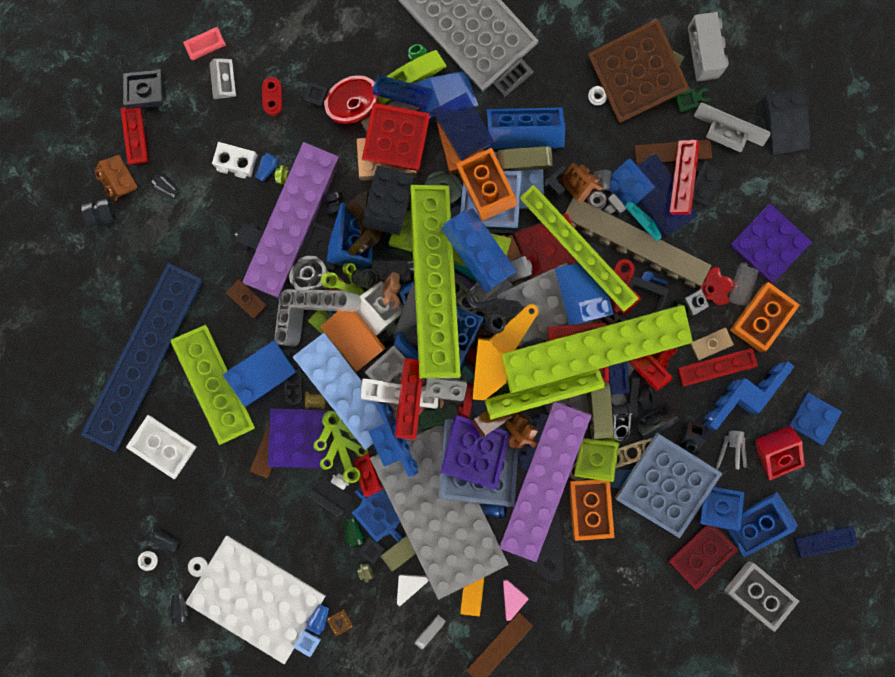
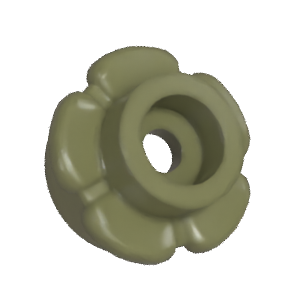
M369 563L365 565L360 564L358 569L360 579H364L365 582L373 578V572Z

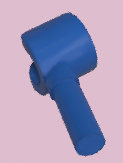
M650 271L643 272L640 279L648 282L653 280L665 286L668 284V281L654 276Z

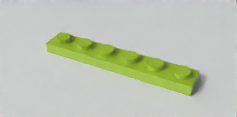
M597 369L518 392H510L485 400V405L491 420L605 388L600 371Z

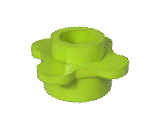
M281 165L280 168L276 169L275 180L277 183L285 185L290 174L288 167L284 168V165Z

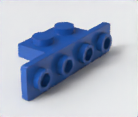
M388 403L378 404L377 408L384 424L368 431L384 467L401 460L410 478L419 473L418 464L412 458L408 442L403 438H395L396 419L392 406Z

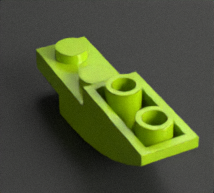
M435 50L418 57L386 76V80L377 86L379 89V104H389L412 88V84L428 79L445 68L446 64L438 51Z

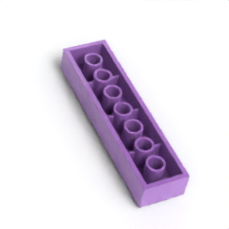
M303 142L243 279L245 285L279 299L280 294L285 290L289 282L290 269L298 261V254L312 221H315L324 201L323 196L327 194L339 166L340 159L338 156Z
M559 401L552 403L515 506L501 539L500 549L537 562L590 421L591 413Z

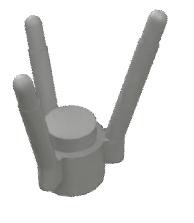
M729 431L728 436H724V443L715 465L717 470L720 467L728 443H730L729 447L736 448V469L738 470L740 467V448L743 467H747L744 432Z

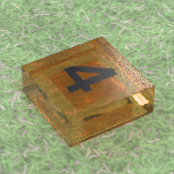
M344 609L327 618L335 636L353 627Z

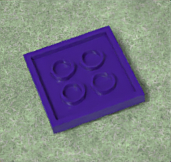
M768 204L730 246L766 280L773 284L812 242L774 206Z
M270 408L268 467L321 468L320 461L327 455V446L324 450L317 451L314 448V442L321 436L324 429L322 418L329 410ZM322 442L317 443L319 448L323 447ZM327 460L324 461V465H325L326 467H327Z
M458 415L454 416L440 473L493 490L497 489L510 432L496 428L482 437L472 423V420Z

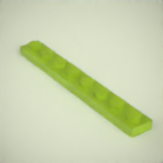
M534 185L520 197L524 204L624 312L639 299Z

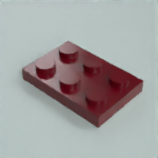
M705 525L668 561L697 590L738 549L717 527Z

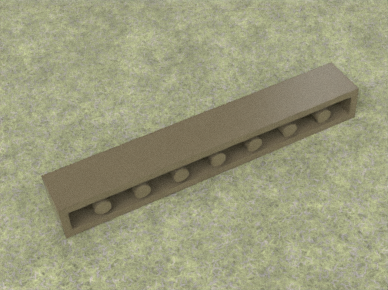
M574 197L566 213H569L574 229L577 227L582 230L581 233L588 237L593 235L599 238L598 241L606 246H609V244L615 246L616 250L622 254L629 253L633 255V259L640 263L645 261L651 264L650 267L656 271L663 270L667 272V276L674 280L679 278L685 281L684 284L690 288L700 287L711 267L710 264L660 239L656 242L650 234L586 202L581 203Z

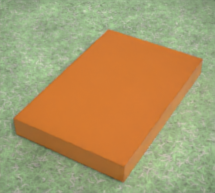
M338 311L320 326L356 372L385 349L384 345L356 311Z

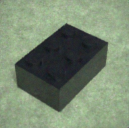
M376 166L362 226L400 236L414 175Z

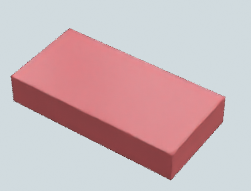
M218 27L183 42L192 61L226 46Z

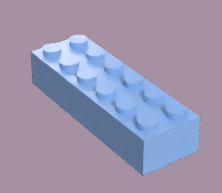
M323 333L295 354L293 358L366 450L373 444L368 431L384 424L377 405L380 403L360 399L362 380L328 336Z

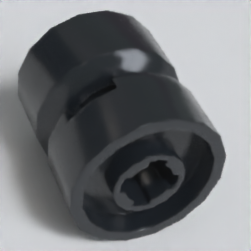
M110 198L97 201V204L89 202L81 205L82 215L88 228L99 226L101 222L108 224L116 221L115 210Z

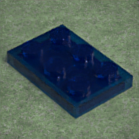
M466 92L432 111L460 161L494 144L495 141Z

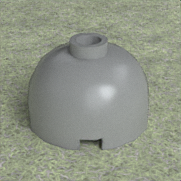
M316 256L302 257L290 269V282L296 290H324V287L321 286V277L324 273L328 272V269Z

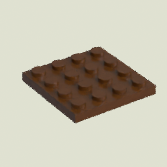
M658 19L588 54L619 123L690 89Z

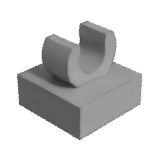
M613 194L607 199L610 205L604 209V212L611 215L616 211L620 215L625 211L626 207Z

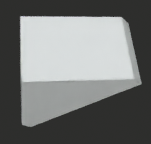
M399 574L397 595L399 607L429 581L426 575Z

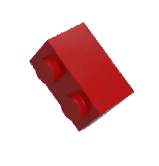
M792 426L755 440L757 453L769 480L805 466L802 440Z

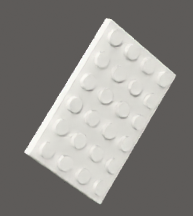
M226 536L185 604L285 664L303 630H306V622L318 605H321L325 595L231 537Z

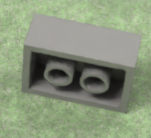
M718 12L694 15L688 26L696 82L719 79L728 67V56L724 54L725 38L721 36L722 20L718 18Z
M750 561L746 562L724 589L728 595L774 632L799 602L768 574Z

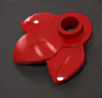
M715 267L708 271L705 282L702 283L699 289H702L706 300H712L717 305H724L729 303L727 293L733 289L734 281L729 277H721L719 267Z

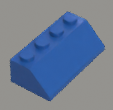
M562 108L487 109L488 149L500 150L502 148L518 149L546 146L555 149L564 147L565 122Z
M473 208L461 212L447 221L441 228L485 293L517 273V270Z

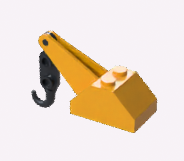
M475 286L467 293V302L472 308L481 310L489 315L499 314L502 317L512 318L505 324V328L501 333H495L491 338L478 336L473 399L486 400L507 381L501 354L514 351L539 311L534 304L522 306L516 300L492 298L483 302H476L472 296L481 287Z

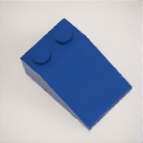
M464 71L432 77L412 84L420 112L430 114L429 123L435 122V116L470 107H478L469 78Z
M341 203L328 245L327 262L341 267L345 263H353L356 269H366L372 264L373 247L368 251L365 249L361 254L357 252L353 256L347 252L358 239L360 229L354 216L345 208L347 204Z
M580 263L555 268L569 325L613 315L609 295Z
M273 340L230 368L223 376L245 407L297 371L276 340Z
M778 492L742 512L740 531L727 529L743 557H746L794 532L798 524Z

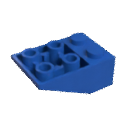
M456 305L461 374L484 317Z

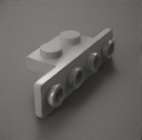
M700 103L694 114L695 118L711 124L706 138L739 152L743 150L746 140L764 146L770 136L769 131L704 103Z

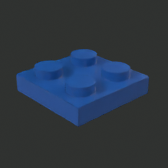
M629 158L611 175L609 191L612 195L615 194L624 206L629 201L636 205L655 186Z
M806 393L788 426H792L794 430L818 444L824 445L842 412L812 394Z
M713 487L702 504L700 524L740 531L744 492Z

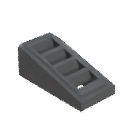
M520 57L493 84L506 97L531 76L534 71ZM521 65L526 73L523 74L517 67ZM514 70L520 76L519 79L512 74ZM508 75L515 82L513 85L507 80L506 77ZM503 80L509 89L506 90L500 82Z

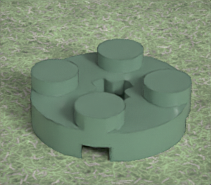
M438 171L428 176L424 185L449 186L450 207L460 200L462 185L455 175L451 174L450 176L443 171Z

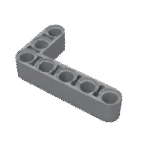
M286 289L282 291L279 297L275 329L276 342L279 345L296 347L299 344L304 310L354 312L361 305L360 296L345 291Z

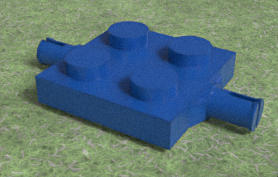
M357 490L355 493L362 502L352 514L376 542L384 536L391 534L398 543L403 538L396 529L401 521L387 493L381 490L370 497H365Z

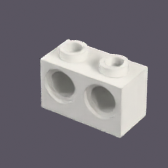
M218 142L212 164L221 173L227 174L230 171L240 178L252 177L258 156L254 151ZM223 156H230L228 162L221 163V158ZM247 160L248 165L245 168H240V162Z

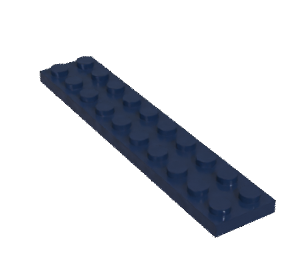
M170 263L167 264L81 433L82 436L117 452L171 346L170 340L175 338L203 282L202 279Z

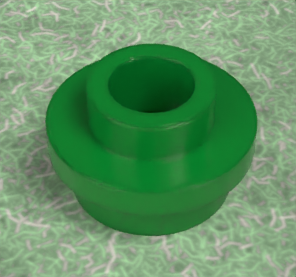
M416 44L409 48L408 57L413 61L427 54V51L421 44Z

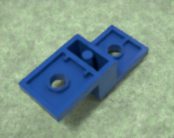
M789 362L773 365L768 372L770 376L767 380L763 379L758 386H755L746 378L737 381L733 380L727 387L728 393L717 400L715 404L717 406L713 412L710 411L705 416L704 420L706 422L703 426L708 427V430H717L736 404L750 414L760 413L794 366Z

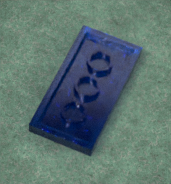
M656 153L637 165L655 186L640 201L665 238L698 216L693 207L691 208V214L672 215L670 213L674 179Z

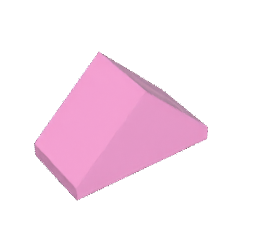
M503 579L506 620L510 621L527 602L528 597L509 580Z

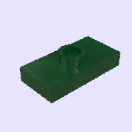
M456 403L443 405L442 409H439V406L437 409H424L419 415L421 430L444 426L446 419L453 420L454 416L457 415Z

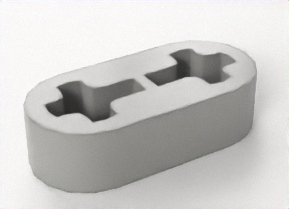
M437 615L414 643L420 649H423L446 621Z

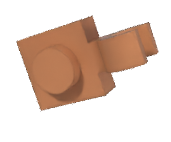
M395 272L384 281L382 293L384 298L383 304L387 305L391 301L393 309L400 304L396 294L401 287L399 283L400 275Z

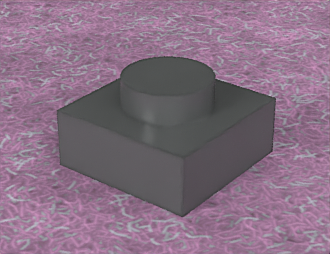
M594 171L593 175L600 180L598 183L603 187L601 191L609 190L611 171Z

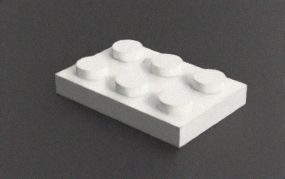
M147 415L126 448L171 478L176 479L197 446L150 415Z

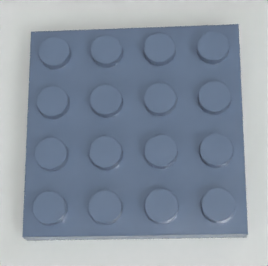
M446 419L444 423L441 467L453 422L450 419ZM497 427L498 429L510 432L507 427ZM507 443L497 489L493 490L440 473L439 498L514 507L518 447L512 448Z
M656 433L614 498L680 538L722 473L664 436Z

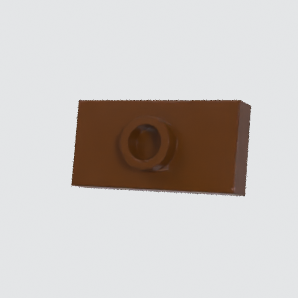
M239 279L226 292L253 319L267 306Z

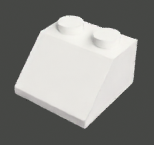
M382 281L360 296L361 305L356 311L375 336H378L399 318L404 307L401 302L395 309H393L391 301L387 305L383 304Z

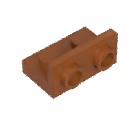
M572 163L559 181L577 201L583 203L593 188L601 191L603 187L598 183L600 180L596 176L589 174L590 170L583 164L578 166Z

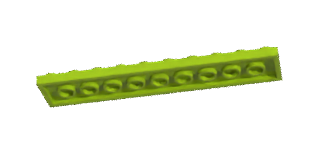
M411 185L410 208L420 379L459 378L461 375L453 246L441 230L444 224L451 219L449 186Z
M680 305L502 353L501 356L510 392L514 393L690 344L693 341L685 306Z

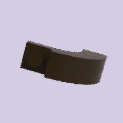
M364 188L345 206L358 222L360 229L358 239L347 250L351 256L357 252L361 254L365 249L368 251L379 241L383 232L362 226L369 193Z

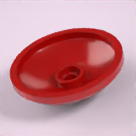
M365 76L345 78L329 90L324 102L325 111L333 121L347 124L360 121L371 113L373 103H378L379 89L372 79Z

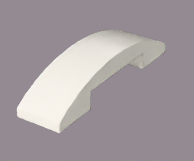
M362 379L360 399L398 405L401 384ZM422 387L420 407L437 409L438 398L425 396L426 387Z

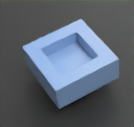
M303 630L294 648L311 657L321 639L307 630Z

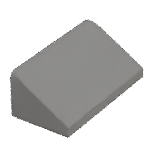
M214 58L210 62L213 99L235 97L232 59Z

